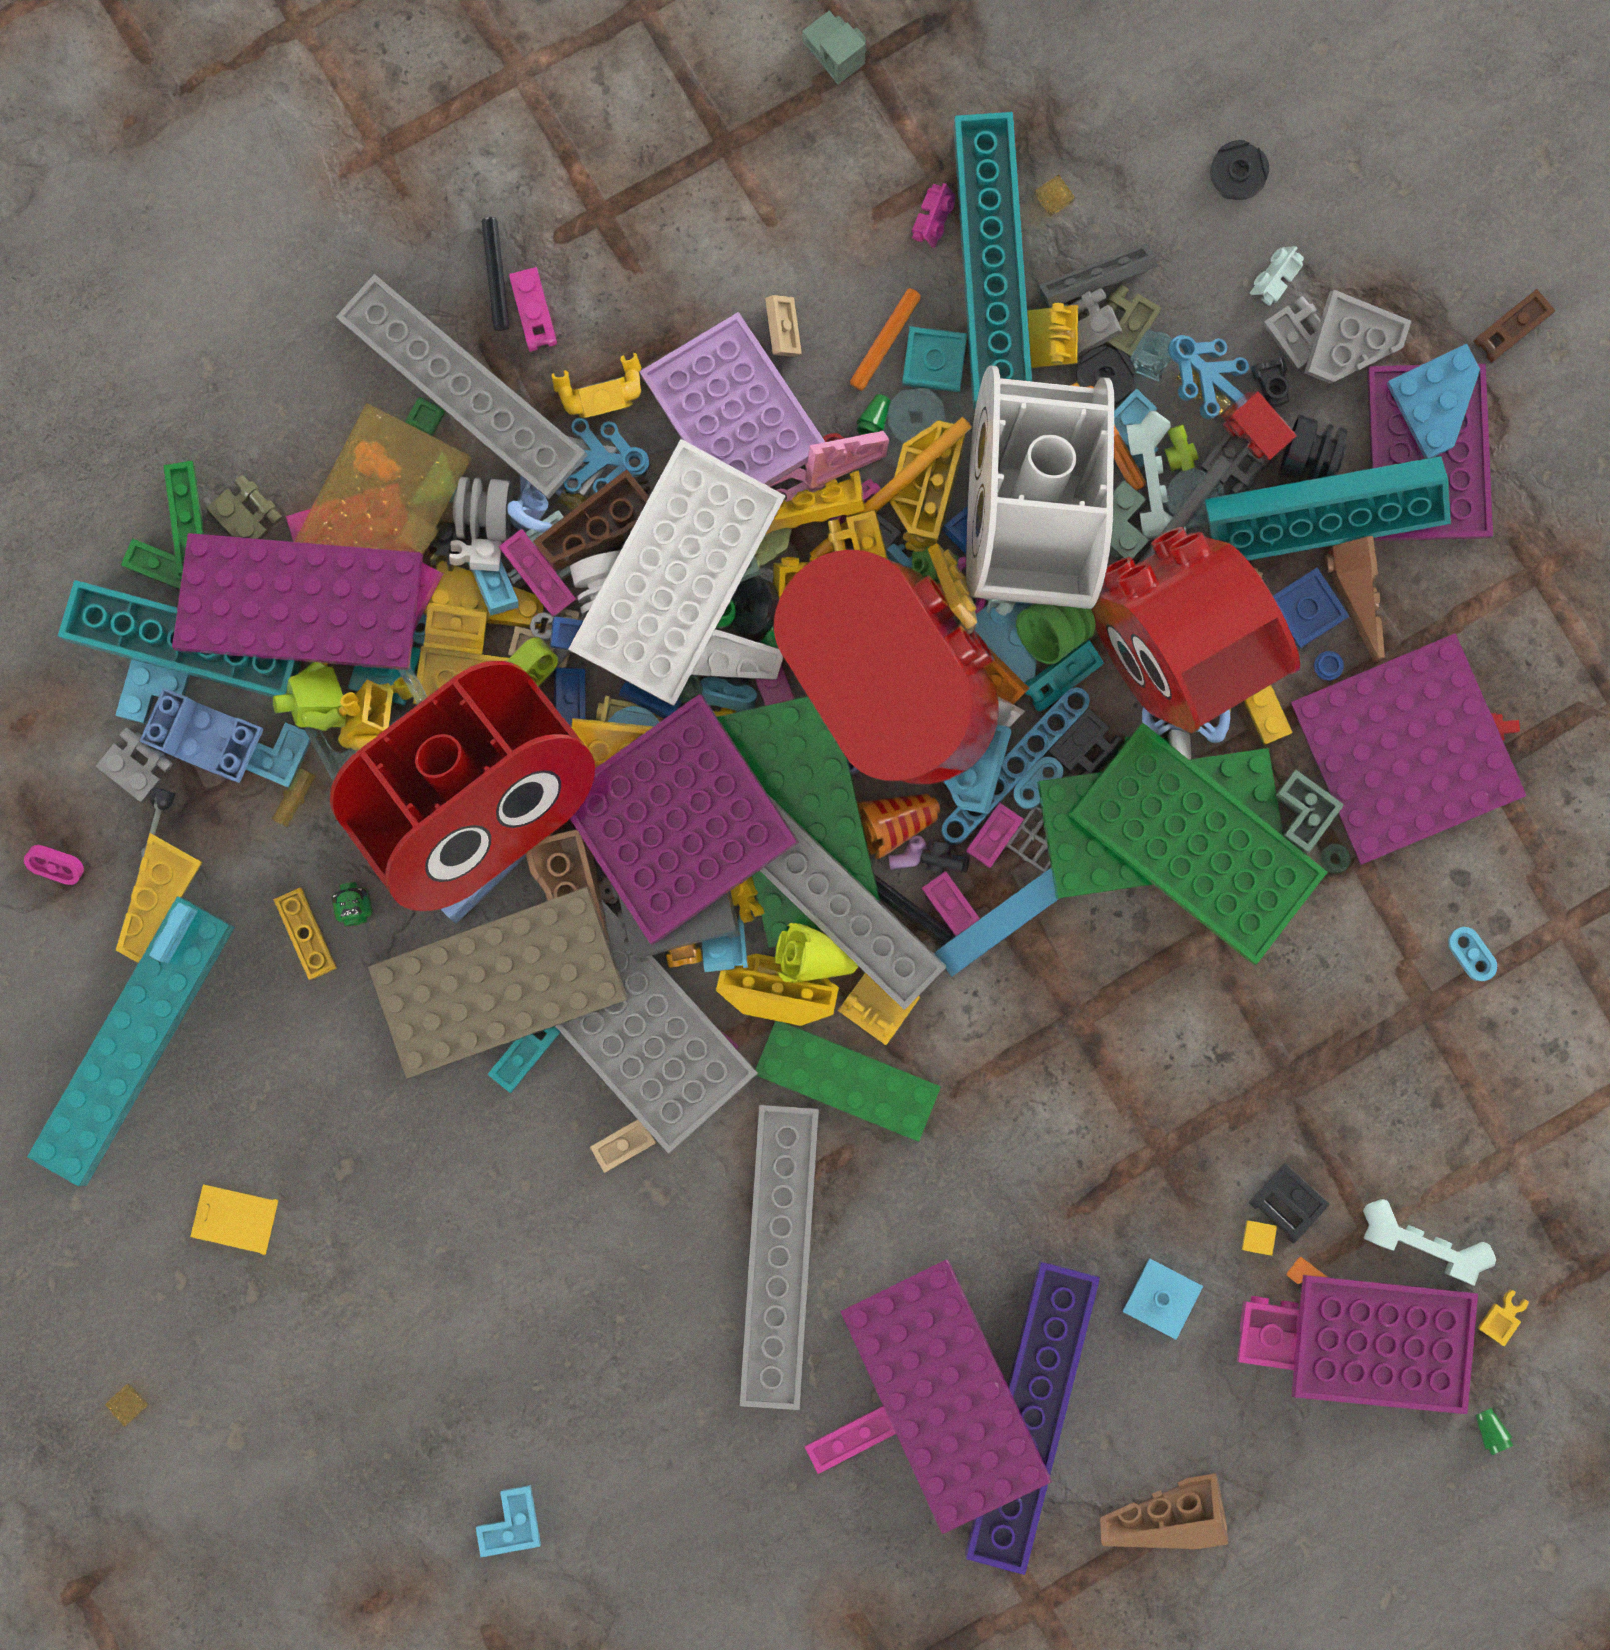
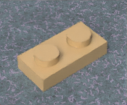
M778 295L765 298L773 355L795 357L802 354L794 298Z
M637 1119L592 1145L590 1149L603 1172L606 1173L657 1142Z

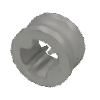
M539 613L531 620L530 629L535 637L542 638L544 641L550 640L552 629L546 630L545 634L542 635L539 634L540 630L536 629V624H541L543 619L549 620L548 625H551L553 617L547 613Z

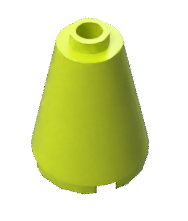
M790 923L787 925L790 928L788 931L781 932L776 945L775 961L776 964H781L782 972H778L784 982L797 983L853 974L859 967L825 933L800 923Z

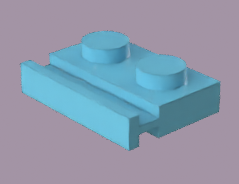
M178 902L177 906L171 911L162 933L156 938L149 956L158 961L169 963L193 921L197 910Z
M738 916L739 919L737 921L741 936L730 939L727 936H722L702 942L705 972L734 969V966L743 965V968H748L744 922L740 916Z

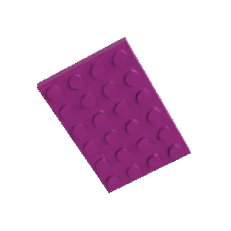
M1478 364L1480 371L1455 446L1436 456L1442 457L1448 476L1451 524L1375 537L1374 541L1484 539L1493 537L1486 364ZM1421 365L1369 366L1367 368L1371 469L1424 459L1386 384L1389 380Z
M1303 1275L1291 1396L1295 1398L1467 1414L1478 1293Z

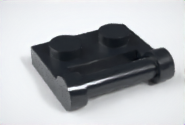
M1285 1163L1248 1202L1254 1209L1259 1208L1287 1234L1286 1238L1293 1244L1298 1241L1330 1205ZM1273 1193L1301 1219L1299 1224L1295 1226L1266 1198Z

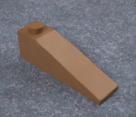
M1368 536L1332 546L1328 551L1329 555H1325V567L1327 572H1331L1332 580L1373 662H1379L1385 657L1382 621L1380 617L1375 616V611L1379 610L1380 593L1377 592L1375 587L1373 588L1375 575H1378L1373 536Z
M577 829L546 837L526 853L532 876L540 884L548 901L589 887L605 935L610 944L592 852Z
M1216 1473L1186 1478L1177 1482L1178 1487L1164 1493L1161 1490L1152 1494L1153 1498L1140 1504L1131 1503L1100 1517L1102 1545L1202 1549L1227 1545L1226 1516Z

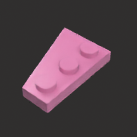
M884 431L810 445L805 481L812 489L886 457L889 438Z

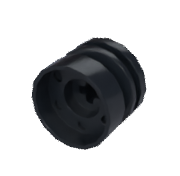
M1299 414L1292 428L1296 437L1286 446L1280 466V474L1299 479L1304 469L1308 468L1310 469L1309 480L1317 479L1319 472L1322 473L1321 478L1335 476L1341 467L1345 455L1347 429L1339 427L1334 439H1332L1333 425L1328 424L1322 435L1316 434L1318 421Z

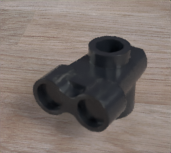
M1284 358L1255 364L1250 367L1253 379L1258 380L1265 400L1271 407L1284 405L1289 402V383L1284 374L1288 370ZM1276 388L1279 391V395L1272 394L1269 389Z
M929 840L928 848L922 850L920 862L926 863V869L930 871L944 873V868H949L952 871L966 873L969 868L970 857L951 855L952 844Z

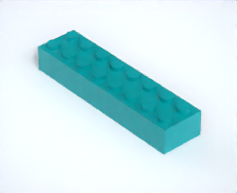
M1441 456L1205 499L1210 538L1230 543L1247 560L1342 544L1368 536L1375 538L1451 524L1448 476Z
M74 580L58 633V637L66 642L269 697L287 694L288 679L291 676L297 675L300 671L302 661L174 650L172 645L177 607Z

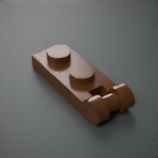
M1536 289L1476 337L1473 343L1478 348L1482 347L1487 353L1486 358L1492 364L1556 310ZM1495 334L1502 341L1498 347L1490 340Z

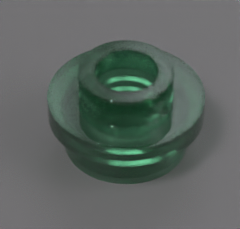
M1332 844L1322 851L1320 860L1327 872L1338 874L1349 867L1351 857L1349 851L1344 846ZM1332 854H1337L1340 857L1339 864L1331 863L1330 856Z

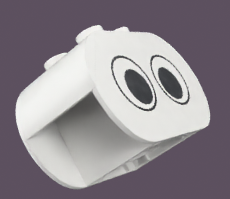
M997 366L987 367L981 382L975 409L969 461L966 583L970 591V597L1091 609L1096 604L1107 569L1113 522L1114 390L1111 379L1101 377L1094 388L1002 379L1000 378Z

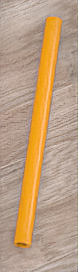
M962 416L864 504L865 510L858 511L856 514L875 509L878 512L972 428L971 424ZM847 520L840 525L841 529L849 528ZM827 537L810 552V555L823 556L833 552V542H829Z

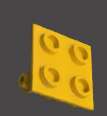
M1053 303L1052 308L1028 310L1031 368L1076 364L1078 352V305L1064 306L1063 303Z
M865 973L838 1011L880 1042L887 1045L920 997L918 996L904 1010Z

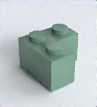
M830 10L802 31L803 43L837 84H840L865 64L866 38L857 27L853 29L840 16L834 17Z
M1125 480L1113 492V522L1109 554L1117 561L1127 557H1132L1134 560L1149 541L1129 523L1132 517L1141 509L1146 499Z
M1297 770L1288 776L1275 795L1278 801L1297 814L1283 833V836L1305 854L1311 851L1344 806V804Z

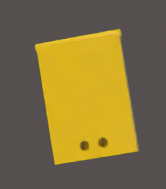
M203 1184L190 1237L266 1255L278 1200L266 1199Z

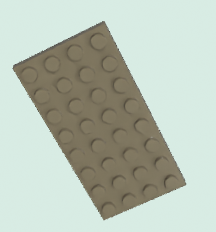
M589 887L368 967L406 1079L628 1000Z

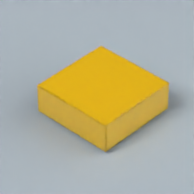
M1246 1220L1241 1250L1272 1256L1277 1226Z

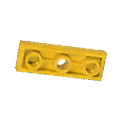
M300 887L273 899L308 979L313 980L337 969L303 889ZM307 928L309 936L306 939H302L300 933L303 929Z

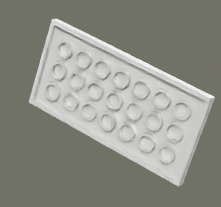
M680 439L568 650L674 706L779 510L785 495Z

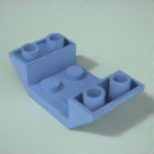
M163 688L140 742L221 777L240 783L263 732V728L240 718L231 717L181 694Z

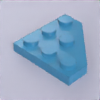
M1467 344L1386 383L1424 459L1436 457L1455 446L1480 371Z

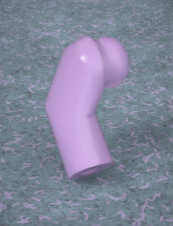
M914 836L909 840V844L903 854L889 855L890 870L917 866L920 862L922 850L927 849L924 838Z

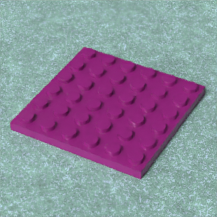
M1456 633L1290 703L1329 794L1344 804L1338 815L1360 865L1527 796Z
M701 694L694 697L595 768V777L589 794L580 808L570 818L643 934L652 945L799 843Z

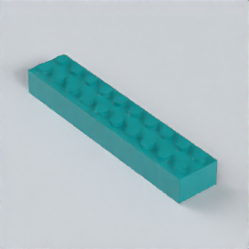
M1013 112L956 115L954 117L953 130L973 409H976L981 382L988 366H997L1000 378L1032 382Z
M176 897L27 1158L77 1186L88 1185L235 929L233 925L185 898ZM179 902L197 910V913L170 962L164 963L152 958L149 954L152 951L156 938L166 926L171 911Z

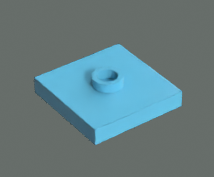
M1149 1258L1122 1312L1176 1340L1203 1286Z

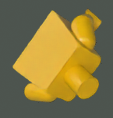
M633 353L634 357L630 360H626L624 355L621 356L620 360L625 371V377L572 390L568 371H563V377H555L553 373L554 391L558 392L565 411L570 415L578 414L579 418H587L633 405L632 400L637 399L641 393L639 376L641 365L637 354Z
M400 677L393 685L389 683L379 685L367 679L356 693L359 699L360 712L356 716L346 714L345 727H341V733L338 737L339 743L345 748H352L358 751L389 727L393 694L397 693L402 700L410 699L414 695L411 690L414 686L409 679Z

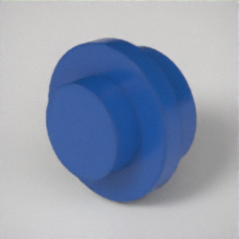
M1333 651L1322 652L1314 661V671L1323 680H1334L1343 672V660L1339 654Z

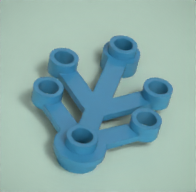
M1179 335L1170 341L1168 346L1169 355L1174 362L1179 364L1182 385L1178 388V395L1182 400L1189 401L1198 394V387L1193 382L1191 366L1199 373L1204 401L1200 406V414L1203 418L1212 419L1220 412V406L1216 402L1213 385L1234 403L1244 396L1220 374L1231 373L1235 377L1242 376L1249 369V364L1245 358L1238 357L1233 361L1205 362L1198 356L1209 354L1213 358H1219L1227 352V344L1223 339L1217 338L1212 342L1196 343L1189 336ZM1215 344L1219 346L1220 352L1215 350ZM1179 347L1183 349L1184 354L1180 352ZM1236 363L1241 366V371L1237 369ZM1185 387L1190 389L1191 395L1186 393ZM1207 405L1212 408V414L1208 412Z
M577 418L572 422L573 434L576 437L582 438L591 451L584 450L588 456L582 461L589 464L576 474H571L564 482V487L568 493H578L584 482L607 465L618 467L605 478H598L594 481V493L598 491L596 488L600 483L608 484L626 469L633 477L640 476L647 471L649 467L647 453L638 447L631 448L619 434L618 427L614 422L607 421L603 423L600 431L603 439L612 441L620 454L608 453L592 433L585 419ZM578 424H584L586 429L583 432H578L575 430V427ZM607 427H612L615 429V432L612 435H606L604 430ZM634 458L639 459L640 464L637 467H632L629 464L630 460ZM576 480L578 481V486L576 488H569L567 486L568 482Z

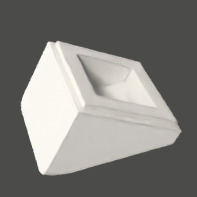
M1171 730L1167 734L1169 744L1187 759H1191L1190 734L1186 731Z

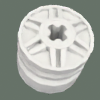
M621 551L594 555L570 566L574 586L577 588H589L577 596L579 603H586L580 607L582 616H586Z

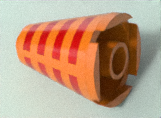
M927 793L858 803L868 850L871 855L876 853L875 859L886 856L936 822L938 819L937 814L940 813L938 801L935 797L931 798Z

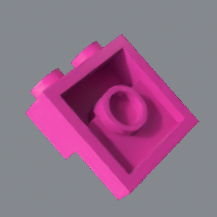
M1251 1296L1250 1301H1243L1237 1362L1294 1370L1300 1310L1298 1309L1299 1303L1281 1300L1280 1306L1268 1304L1269 1298Z

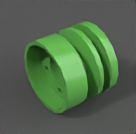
M1035 603L1022 610L1017 615L1016 620L1017 634L1022 645L1034 658L1046 664L1058 662L1074 648L1087 641L1094 634L1096 627L1091 609Z

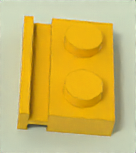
M429 602L423 646L482 654L488 611Z

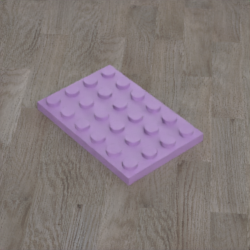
M739 312L639 371L642 379L682 440L767 486L806 464L810 445L825 443Z

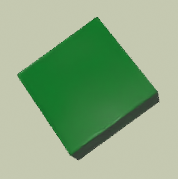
M418 397L405 423L432 437L445 411L429 401Z

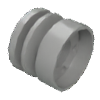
M460 477L453 503V519L458 539H466L469 526L471 538L473 539L479 538L481 527H486L488 540L506 541L510 538L512 523L507 506L513 501L511 480L491 479L487 492H484L480 478L474 479L471 491L470 479L468 477Z

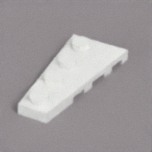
M715 629L691 675L775 680L778 676L783 655L777 648Z

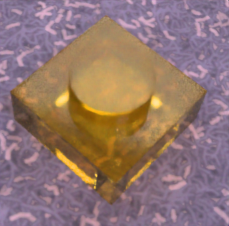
M1059 174L1034 192L1050 217L1075 200V196Z

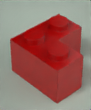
M1259 391L1247 392L1221 415L1225 421L1222 424L1225 430L1232 437L1237 435L1239 438H1246L1250 443L1247 448L1257 459L1262 457L1264 460H1271L1296 437V434Z

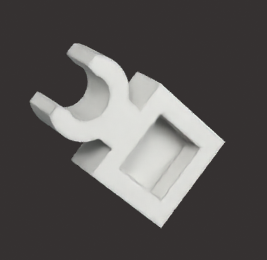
M472 538L471 545H466L459 540L451 541V551H458L460 553L450 554V564L462 565L465 562H470V569L499 571L501 559L499 546L502 544V540Z

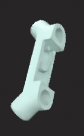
M1155 410L1149 411L1140 424L1126 425L1131 455L1143 454L1151 510L1140 511L1139 513L1142 533L1149 541L1156 539L1173 518L1163 510L1162 503L1168 502L1166 486L1159 485L1158 474L1164 473L1161 456H1155L1154 451L1171 425L1169 420Z
M1385 1199L1367 1204L1363 1210L1369 1223L1363 1239L1394 1251L1397 1242L1400 1241L1447 1261L1448 1264L1444 1274L1475 1286L1479 1273L1495 1266L1496 1257L1488 1243L1481 1242L1457 1252L1451 1249L1452 1243L1435 1237L1433 1242L1424 1238L1425 1232L1408 1225L1405 1230L1399 1227L1390 1204Z

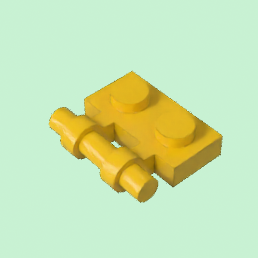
M876 509L847 516L846 519L849 527L847 529H841L839 518L827 521L830 533H827L829 542H833L835 551L846 550L844 539L851 538L854 550L870 552L888 559Z

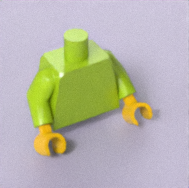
M312 662L306 669L288 679L287 694L273 696L275 713L291 712L296 726L312 727L322 731H326L331 727H345L346 714L350 716L358 715L360 706L358 705L359 699L353 692L343 695L333 666L328 667L329 663Z

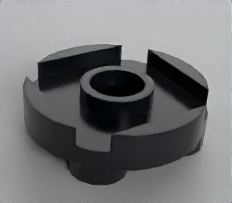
M1245 140L1231 141L1223 145L1214 156L1210 167V177L1214 187L1223 198L1245 200L1255 196L1263 189L1269 174V162L1266 154L1259 147L1257 149ZM1235 164H1240L1241 168H1247L1243 177H1238L1237 174L1232 172L1235 169Z
M1103 346L1094 348L1082 358L1076 372V382L1080 387H1095L1101 375L1099 371L1102 369L1106 373L1111 371L1113 373L1110 379L1114 390V404H1117L1129 395L1134 384V365L1128 355L1119 349L1115 350Z
M758 576L741 581L731 598L735 605L736 613L731 624L738 633L754 635L765 633L774 625L773 617L779 602L778 592L769 580ZM751 600L756 601V604L753 606L754 612L750 610Z

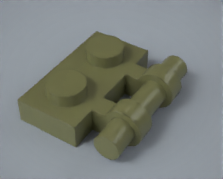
M1120 284L1114 293H1110L1106 301L1107 305L1112 307L1114 313L1117 309L1125 312L1119 321L1123 333L1107 341L1106 345L1115 350L1123 351L1131 359L1162 308L1138 293L1133 301L1129 302L1125 299L1129 289Z
M241 475L235 480V484L241 489L240 493L235 497L227 488L207 507V510L233 537L262 539L269 532L261 523L268 518L275 525L282 519V516L276 511L277 506L271 500L267 501L258 491L259 487L253 481L249 482L244 475ZM249 500L259 508L254 515L244 506Z

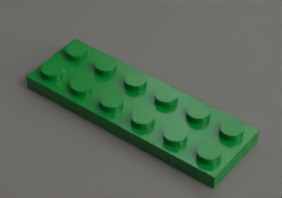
M775 1021L755 1070L758 1073L757 1076L918 1142L941 1086L780 1021Z

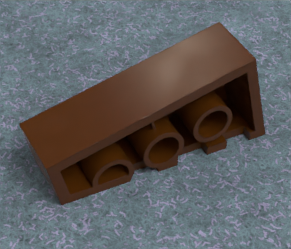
M626 469L533 540V542L553 570L557 572L582 559L626 541L649 496Z

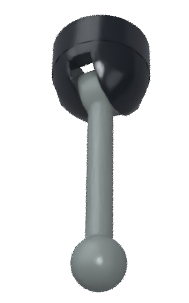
M152 788L150 802L156 811L149 833L155 835L161 811L171 807L176 793L160 788ZM144 847V848L141 850V855H142L143 857H144V853H145L146 847Z

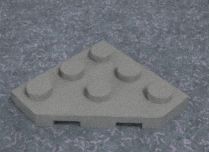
M1330 291L1304 374L1331 384L1402 349L1411 320L1339 291Z

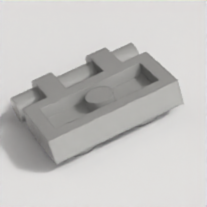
M1102 288L1094 292H1086L1081 295L1082 299L1071 304L1078 305V314L1086 309L1090 313L1089 316L1078 321L1077 358L1123 333L1112 307L1107 305L1100 309L1098 302L1106 298Z
M1304 296L1294 302L1299 309L1297 314H1294L1291 308L1286 306L1263 323L1296 371L1307 364L1321 321L1316 314L1318 310L1313 303L1309 304ZM1307 320L1315 333L1309 335L1301 322Z
M125 728L120 737L127 742V746L123 750L118 745L113 744L97 763L96 767L137 800L144 803L150 796L152 788H156L162 781L153 772L157 767L164 772H168L173 763L165 757L166 754L158 749L155 750L153 747L140 742L142 735L139 732L134 733L129 728ZM137 751L148 758L144 766L133 758Z

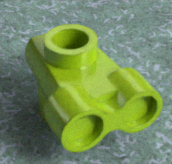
M1181 424L1170 428L1167 432L1173 447L1164 450L1171 471L1178 469L1186 471L1194 468V461L1199 458L1194 443L1188 444L1184 425Z

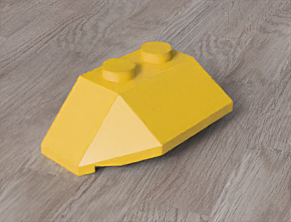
M938 420L929 428L905 442L901 449L895 476L953 424ZM966 433L889 501L909 534L938 541L957 478Z
M755 953L747 956L748 968H743V965L734 966V969L720 971L716 991L742 1014L799 1026L834 1014L839 990L837 985L831 983L828 978L797 983L784 982L778 972H782L781 964H776L775 957Z

